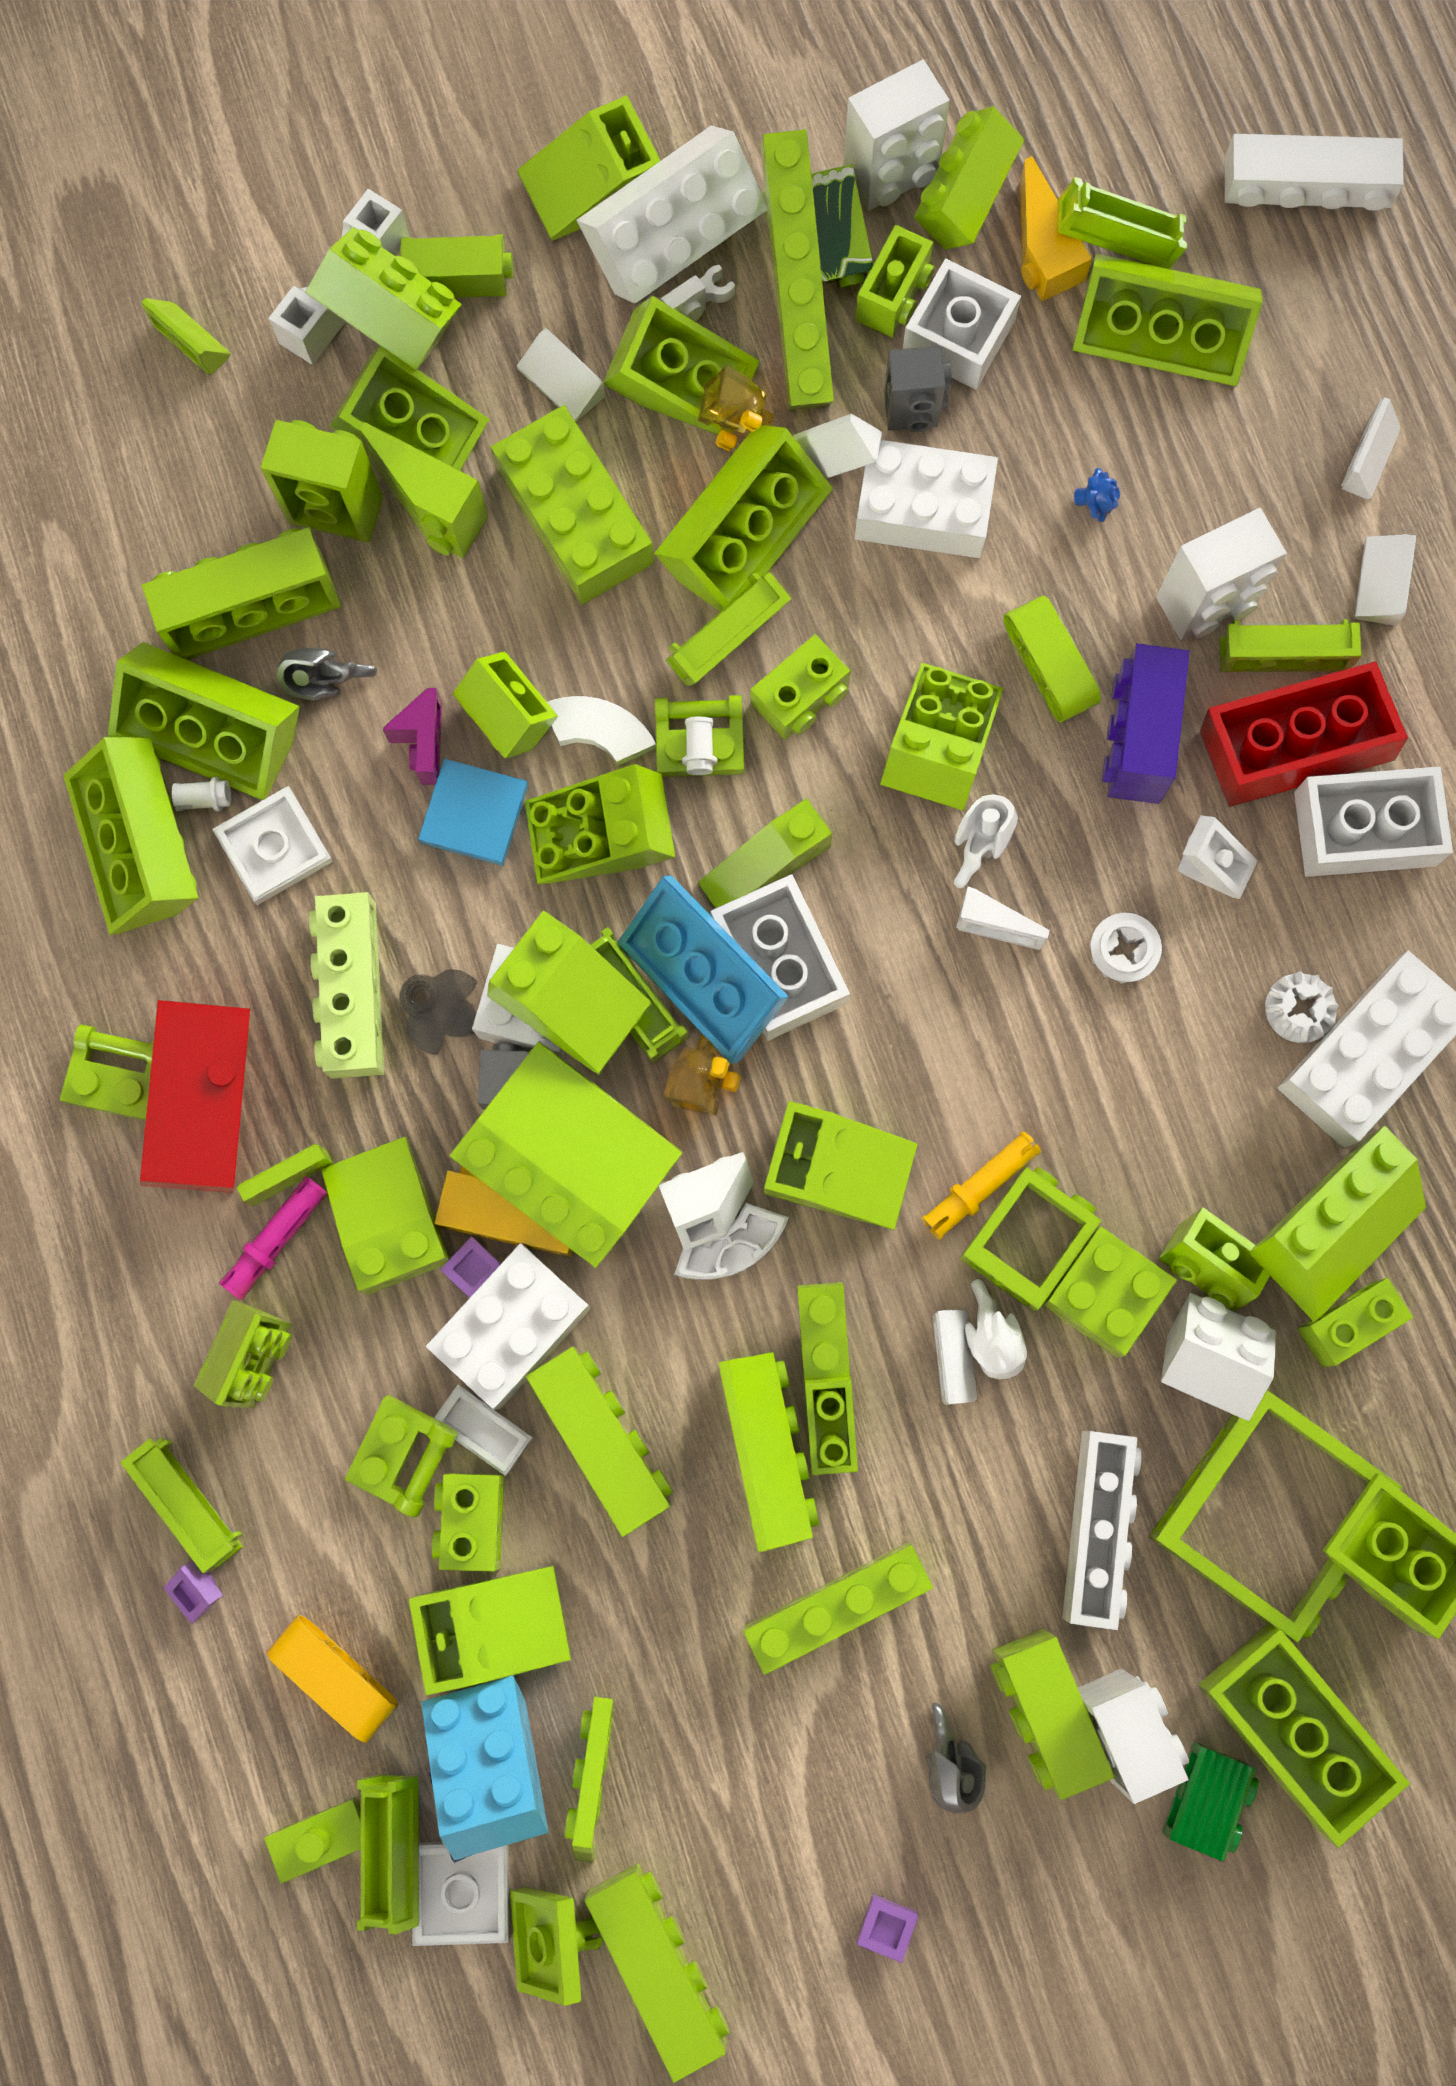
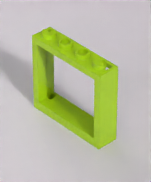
M1267 1390L1249 1421L1233 1414L1230 1416L1148 1538L1260 1620L1281 1629L1289 1640L1299 1643L1302 1637L1305 1639L1309 1638L1317 1629L1322 1619L1319 1611L1327 1599H1335L1347 1583L1348 1577L1344 1575L1345 1571L1332 1559L1329 1558L1293 1613L1287 1618L1180 1540V1538L1267 1411L1367 1483L1377 1473L1399 1490L1402 1486Z

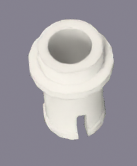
M698 716L687 718L685 720L687 756L682 758V764L687 766L688 774H711L713 766L717 764V758L713 756V719Z
M212 777L210 782L174 783L172 786V801L176 811L213 808L216 812H220L223 810V807L231 805V789L228 781H221L219 777Z

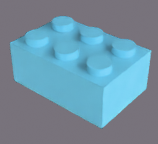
M514 1676L422 1701L439 1836L453 1859L457 1860L549 1833L526 1700Z

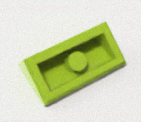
M145 298L141 302L151 324L207 375H212L230 358V352L177 304L151 298Z

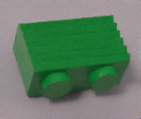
M1194 1741L1188 1754L1189 1763L1185 1764L1184 1769L1188 1781L1178 1785L1162 1833L1175 1843L1224 1862L1227 1852L1234 1853L1240 1844L1243 1826L1238 1824V1820L1243 1806H1251L1256 1797L1259 1785L1258 1779L1253 1777L1256 1768L1244 1761Z

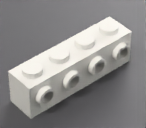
M1233 134L1225 156V203L1239 204L1244 207L1269 204L1281 205L1285 208H1295L1303 205L1323 206L1326 209L1364 207L1367 210L1392 208L1404 185L1403 138Z
M1082 1431L1062 1619L1070 1624L1118 1630L1119 1619H1124L1127 1592L1122 1590L1124 1571H1129L1132 1558L1131 1542H1127L1129 1523H1134L1137 1508L1136 1495H1132L1133 1476L1139 1475L1141 1467V1448H1136L1137 1437Z

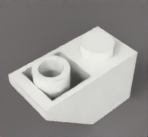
M744 1152L719 1158L713 1164L690 1173L679 1174L670 1181L659 1185L684 1251L728 1233L754 1184Z

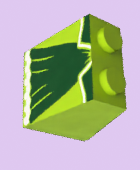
M853 164L811 173L822 286L839 281L840 288L864 283L863 275L870 273L873 262ZM764 190V192L762 193V195H763L764 200H765V202H766V192H765V190ZM765 211L766 219L769 226L768 211Z

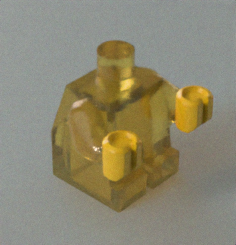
M725 366L705 384L698 421L706 425L712 422L719 424L720 432L715 444L729 452L731 451L730 448L734 449L737 444V437L732 434L734 431L746 433L750 430L754 432L756 431L755 428L759 429L761 425L771 426L774 421V414L764 409L766 394L748 376Z
M700 1035L696 1049L687 1047L683 1049L670 1070L663 1096L676 1108L717 1116L720 1104L715 1099L716 1091L721 1088L730 1092H736L740 1085L741 1076L736 1072L728 1071L729 1062L727 1059L716 1057L714 1054L715 1047L704 1035Z

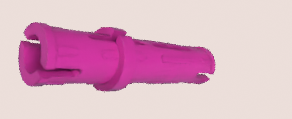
M305 1175L294 1192L286 1199L260 1234L257 1235L252 1243L247 1241L242 1247L244 1253L223 1279L219 1281V1284L242 1301L266 1269L272 1270L276 1265L274 1259L308 1219L316 1206L328 1195V1192Z

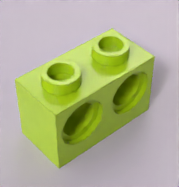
M1384 1278L1370 1282L1331 1306L1318 1320L1313 1322L1310 1319L1297 1327V1330L1322 1368L1337 1366L1414 1317L1390 1280Z

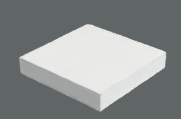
M289 786L212 829L257 906L333 863L332 858Z
M419 1842V1926L412 1928V1946L508 1943L510 1940L508 1845L454 1860L443 1842Z

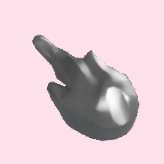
M302 647L286 652L278 664L277 678L279 685L291 696L307 700H320L339 695L340 689L330 685V683H342L351 678H371L377 674V668L353 662H337L334 659L336 652L332 650Z
M936 1702L932 1703L935 1747L932 1753L924 1756L930 1771L929 1788L932 1798L940 1808L951 1813L971 1812L977 1808L983 1798L986 1766L977 1758L968 1742L961 1740L957 1750V1740L949 1727L944 1708Z

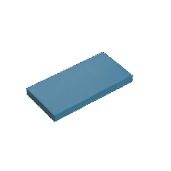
M672 875L661 878L617 942L730 1064L739 1063L789 997Z

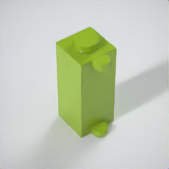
M504 234L437 238L403 237L401 239V256L411 261L417 267L418 273L427 280L446 286L454 294V298L507 296V279H514V264L512 252H505Z

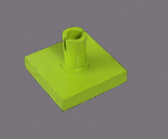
M530 1887L510 1890L517 1991L563 2006L582 2002L578 1953L599 1949L603 1942V1937H591L592 1934L600 1933L593 1917L575 1922L574 1898Z

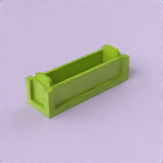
M1077 177L1073 178L1058 199V233L1167 269H1171L1187 249V242L1183 241L1184 225L1186 223V216L1179 213L1176 216L1090 186V183H1082V179Z
M756 572L750 574L748 580L752 585L681 647L676 642L668 646L673 654L665 661L687 687L697 683L792 599L771 572L761 577Z
M1342 619L1340 624L1239 625V620H1234L1232 624L1227 625L1226 636H1221L1219 639L1220 672L1342 671L1353 668L1362 656L1360 623L1348 624V619Z
M607 927L601 931L602 937L593 942L591 946L651 1001V1005L631 1030L630 1034L652 1064H654L687 1040L688 1032L683 1025L680 1026L619 946L613 932Z
M149 1438L120 1461V1463L201 1572L204 1574L215 1571L244 1547L237 1540L243 1534L241 1531L232 1533L171 1453L168 1448L174 1444L173 1441L159 1438L154 1442L152 1438Z
M379 1774L358 1779L357 1790H361V1918L357 1920V1931H367L378 1927L388 1928V1934H398L419 1926L418 1776Z

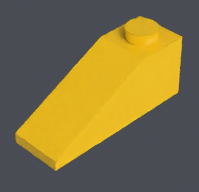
M1033 156L1024 161L1020 179L1021 273L1027 287L1030 290L1035 289L1041 302L1085 282L1092 258L1081 240L1058 233V199Z
M461 1166L460 1173L447 1171L435 1225L451 1231L513 1245L521 1243L527 1248L572 1257L573 1251L463 1166Z

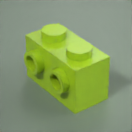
M898 225L894 226L858 293L855 321L892 338L900 323L905 326L909 323L917 303L913 299L918 289L926 290L935 270V266L930 264L933 241Z
M815 633L750 689V704L784 740L794 732L797 735H801L816 721L817 717L815 714L826 705L830 708L835 706L849 692L847 687L849 686L851 670Z
M505 651L476 659L452 693L462 705L466 714L475 721L488 737L492 746L505 759L533 750L558 717Z
M1204 1207L1178 1225L1159 1257L1161 1261L1171 1267L1172 1272L1176 1276L1190 1281L1207 1293L1208 1297L1216 1299L1233 1312L1259 1297L1270 1277V1274L1249 1253L1255 1245Z
M447 1473L443 1474V1483H436L434 1508L435 1511H442L441 1530H434L432 1558L439 1559V1570L495 1572L500 1569L504 1475Z

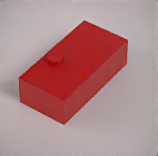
M1376 661L1209 707L1200 729L1201 736L1229 807L1296 789L1307 777L1349 774L1395 761L1408 739Z
M158 1000L140 1173L141 1186L233 1193L250 1008Z

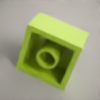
M1099 1226L1050 1293L1043 1306L1114 1357H1123L1127 1355L1177 1279L1102 1226Z

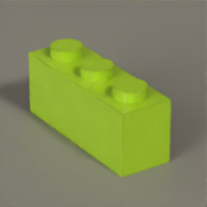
M995 106L970 111L959 120L956 126L957 132L949 148L940 157L938 162L939 168L931 183L924 189L921 195V203L913 217L945 250L974 243L1024 142L1023 137Z

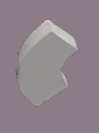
M586 696L562 697L547 702L558 715L551 728L560 746L576 742L594 745L608 753L617 766L656 749V743L646 727L630 712L616 704Z
M746 1203L726 1235L686 1251L683 1249L674 1275L693 1280H714L732 1276L746 1270L761 1260L773 1248L783 1233L789 1217Z

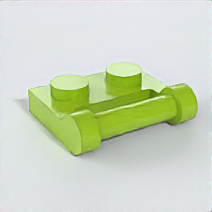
M729 695V700L668 702V697L655 698L657 772L662 774V777L744 774L742 695ZM697 716L709 718L729 717L730 728H712L713 756L717 758V764L713 766L711 774L691 775L687 773V766L682 764V758L687 756L686 729L669 730V719H687Z
M80 1024L74 1035V1049L60 1101L66 1104L146 1121L154 1040L151 1043L109 1035L96 1032V1028L93 1026ZM95 1049L146 1060L145 1073L90 1062L92 1051Z
M388 1394L383 1398L344 1480L394 1505L399 1512L407 1516L419 1517L425 1504L422 1498L446 1448L453 1446L458 1432L449 1425ZM421 1432L427 1435L430 1441L405 1490L396 1485V1482Z

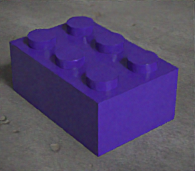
M1136 643L1130 657L1122 659L1120 672L1115 673L1112 685L1111 698L1118 700L1115 715H1110L1107 728V740L1113 741L1110 756L1105 757L1102 770V782L1109 783L1107 797L1159 804L1176 779L1190 650Z

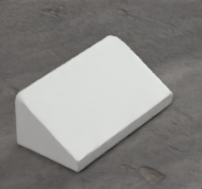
M547 328L538 334L517 364V369L558 408L565 405L576 423L605 397L602 380Z
M1385 397L1383 400L1380 399L1371 414L1341 484L1342 490L1364 499H1370L1373 496L1400 432V424L1390 399Z
M849 414L797 433L793 437L827 479L874 463L878 458L882 432L855 415Z
M1415 535L1366 537L1354 619L1397 626L1403 619L1407 608L1416 543Z
M964 1310L937 1311L932 1318L942 1403L948 1405L975 1402L977 1400L973 1357L965 1335V1325L968 1323L967 1312Z

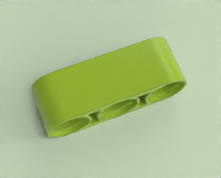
M1041 595L1003 615L1004 626L1009 638L1051 713L1058 722L1062 723L1101 703V693L1094 677L1054 606L1046 596Z

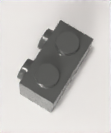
M941 346L889 350L884 386L888 431L907 429L910 432H923L931 427H938L941 410H947L948 407L947 390H951L952 386L950 363H943Z

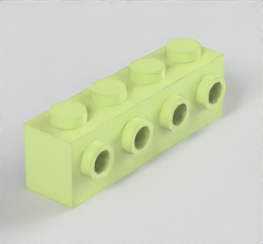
M368 892L315 896V910L309 911V928L311 936L317 937V953L311 954L312 977L314 980H319V997H313V1016L315 1023H321V1040L315 1041L314 1046L317 1067H322L323 1072L331 1079L384 1075L376 902Z

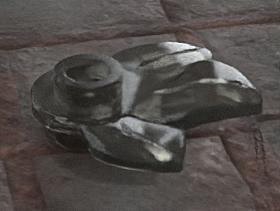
M450 969L435 977L423 974L415 975L406 980L402 985L399 1000L403 1010L409 1015L408 1034L413 1042L426 1053L437 1055L443 1045L445 1035L450 1037H467L475 1034L472 1027L476 1011L466 1000L477 985V981L472 976L461 970ZM420 991H428L430 993V999L424 1005L415 1003V996Z

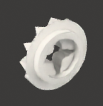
M1118 913L1104 919L1095 929L1089 944L1091 947L1092 963L1099 968L1104 977L1117 980L1121 984L1140 981L1148 976L1158 965L1162 953L1161 939L1155 927L1147 919L1133 913ZM1119 936L1123 938L1126 944L1132 942L1135 944L1141 941V944L1131 953V962L1127 960L1124 954L1110 956L1112 951L1119 945L1117 939Z
M1301 971L1279 979L1269 990L1265 1002L1266 1016L1274 1031L1284 1039L1296 1043H1309L1323 1037L1336 1023V1012L1339 1007L1333 995V987L1327 986L1321 981L1319 975L1303 974ZM1294 996H1298L1302 1001L1308 998L1316 999L1313 1006L1309 1009L1311 1017L1308 1018L1304 1013L1294 1014L1291 1017L1287 1015L1297 1004Z

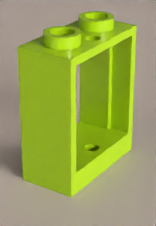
M1028 1167L1021 1171L959 1258L1032 1312L1041 1308L1102 1221L1094 1215L1096 1208L1090 1202L1077 1194H1073L1071 1198L1056 1188L1059 1182L1051 1174L1039 1167H1036L1034 1171ZM1026 1186L1082 1225L1039 1287L984 1248V1245Z

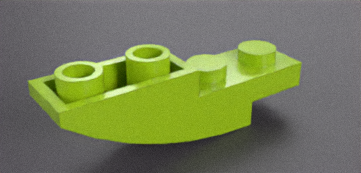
M843 1282L798 1285L799 1329L812 1475L858 1472Z

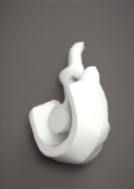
M999 795L982 796L962 818L954 842L958 846L968 839L964 848L963 865L954 880L957 888H964L971 876L979 870L981 860L984 857L991 858L993 855L994 859H997L1009 844L1017 825L1018 816L1013 804L1005 797Z
M979 1279L974 1280L971 1283V1287L978 1302L977 1330L969 1322L965 1325L968 1346L973 1357L988 1377L1009 1379L1018 1375L1023 1370L1027 1358V1349L1020 1325L1012 1313L1008 1314L1005 1319L997 1311V1303L989 1295L983 1281Z

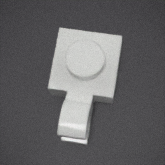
M716 265L708 269L700 279L696 275L663 296L661 301L693 321H697L704 310H706V302L724 303L729 301L735 294V284L731 281L723 287L715 286L714 283L722 278V268L720 265Z

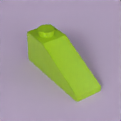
M806 798L767 824L699 880L698 885L716 909L790 875L831 847L832 832L808 798Z

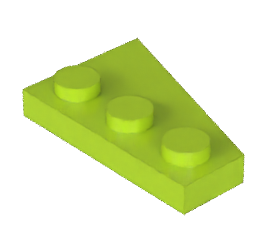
M594 1697L592 1711L584 1710L582 1716L580 1739L588 1740L585 1759L576 1758L572 1788L580 1789L578 1809H568L565 1838L573 1839V1853L575 1860L594 1863L596 1845H594L593 1837L595 1825H598V1820L600 1819L603 1791L601 1782L602 1776H605L614 1712L613 1699Z

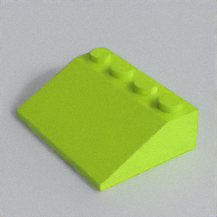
M538 1041L449 1156L585 1261L597 1268L681 1156L682 1151Z

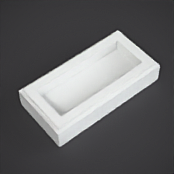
M461 1385L456 1386L434 1417L454 1428L458 1432L456 1438L458 1443L504 1476L508 1475L534 1438Z

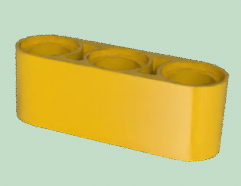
M297 1615L266 1651L267 1657L279 1670L346 1731L363 1743H367L399 1706L397 1700L384 1686L320 1628L302 1615Z

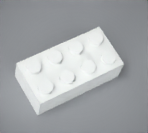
M711 125L577 219V222L614 294L635 304L767 211V204L735 133Z
M1409 950L1406 951L1382 972L1282 1081L1277 1089L1344 1149L1358 1143L1456 1036V991Z

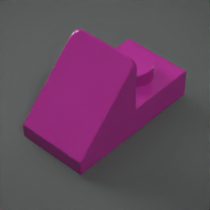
M437 688L425 689L383 728V732L390 743H417L410 744L409 767L411 771L416 772L422 785H436L440 773L442 700Z

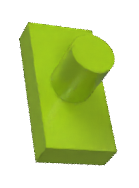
M356 1797L264 1837L280 1884L361 1849V1809Z

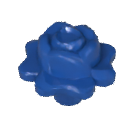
M1096 468L1093 476L1088 478L1086 488H1078L1074 492L1075 504L1077 506L1087 505L1092 518H1097L1099 522H1104L1107 514L1118 507L1120 489L1117 486V481L1114 478H1109L1108 473L1103 472L1101 468Z

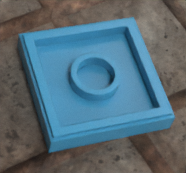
M444 758L418 838L419 842L431 847L504 866L528 790V782Z

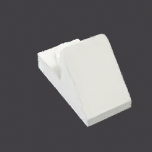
M1201 815L1193 833L1188 839L1178 871L1232 898L1240 899L1258 860L1215 817Z

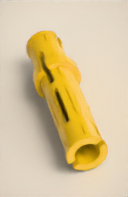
M1024 1131L1020 1132L1012 1142L962 1185L957 1183L949 1189L950 1195L927 1215L921 1217L923 1224L926 1227L930 1226L931 1229L929 1231L938 1240H941L949 1230L968 1214L974 1216L980 1210L978 1205L1035 1156L1042 1153L1038 1144L1032 1146L1030 1143L1034 1141L1033 1138Z

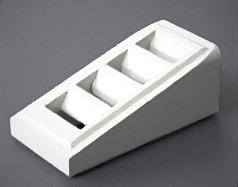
M967 887L956 926L960 931L1036 950L1043 948L1050 931L971 887Z

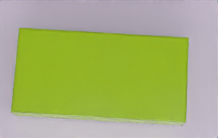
M314 1144L238 1185L237 1190L243 1202L255 1206L302 1181L305 1175L310 1177L321 1171L322 1168L332 1165L333 1162L326 1149L318 1144Z

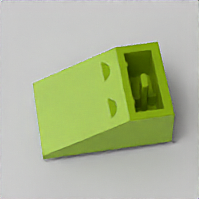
M625 95L587 112L518 168L517 173L551 241H554L581 229L577 219L661 160L628 96Z
M921 662L892 742L880 785L964 811L1004 688Z
M633 764L525 800L536 879L539 885L635 870L675 858L662 774Z
M788 1100L764 1186V1195L894 1231L918 1143L832 1112Z
M232 1300L193 1386L219 1406L254 1408L257 1401L262 1403L273 1383V1377L269 1376L276 1358L281 1360L285 1356L290 1346L292 1334L288 1333L292 1323L243 1302Z
M554 1566L418 1594L409 1598L425 1695L473 1686L571 1660Z

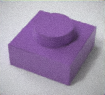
M471 1236L440 1270L471 1298L501 1263Z
M193 1560L182 1566L163 1587L191 1624L204 1616L223 1595L216 1587V1582L209 1572L203 1574Z
M872 1894L856 1939L857 1945L902 1963L919 1916L918 1912Z

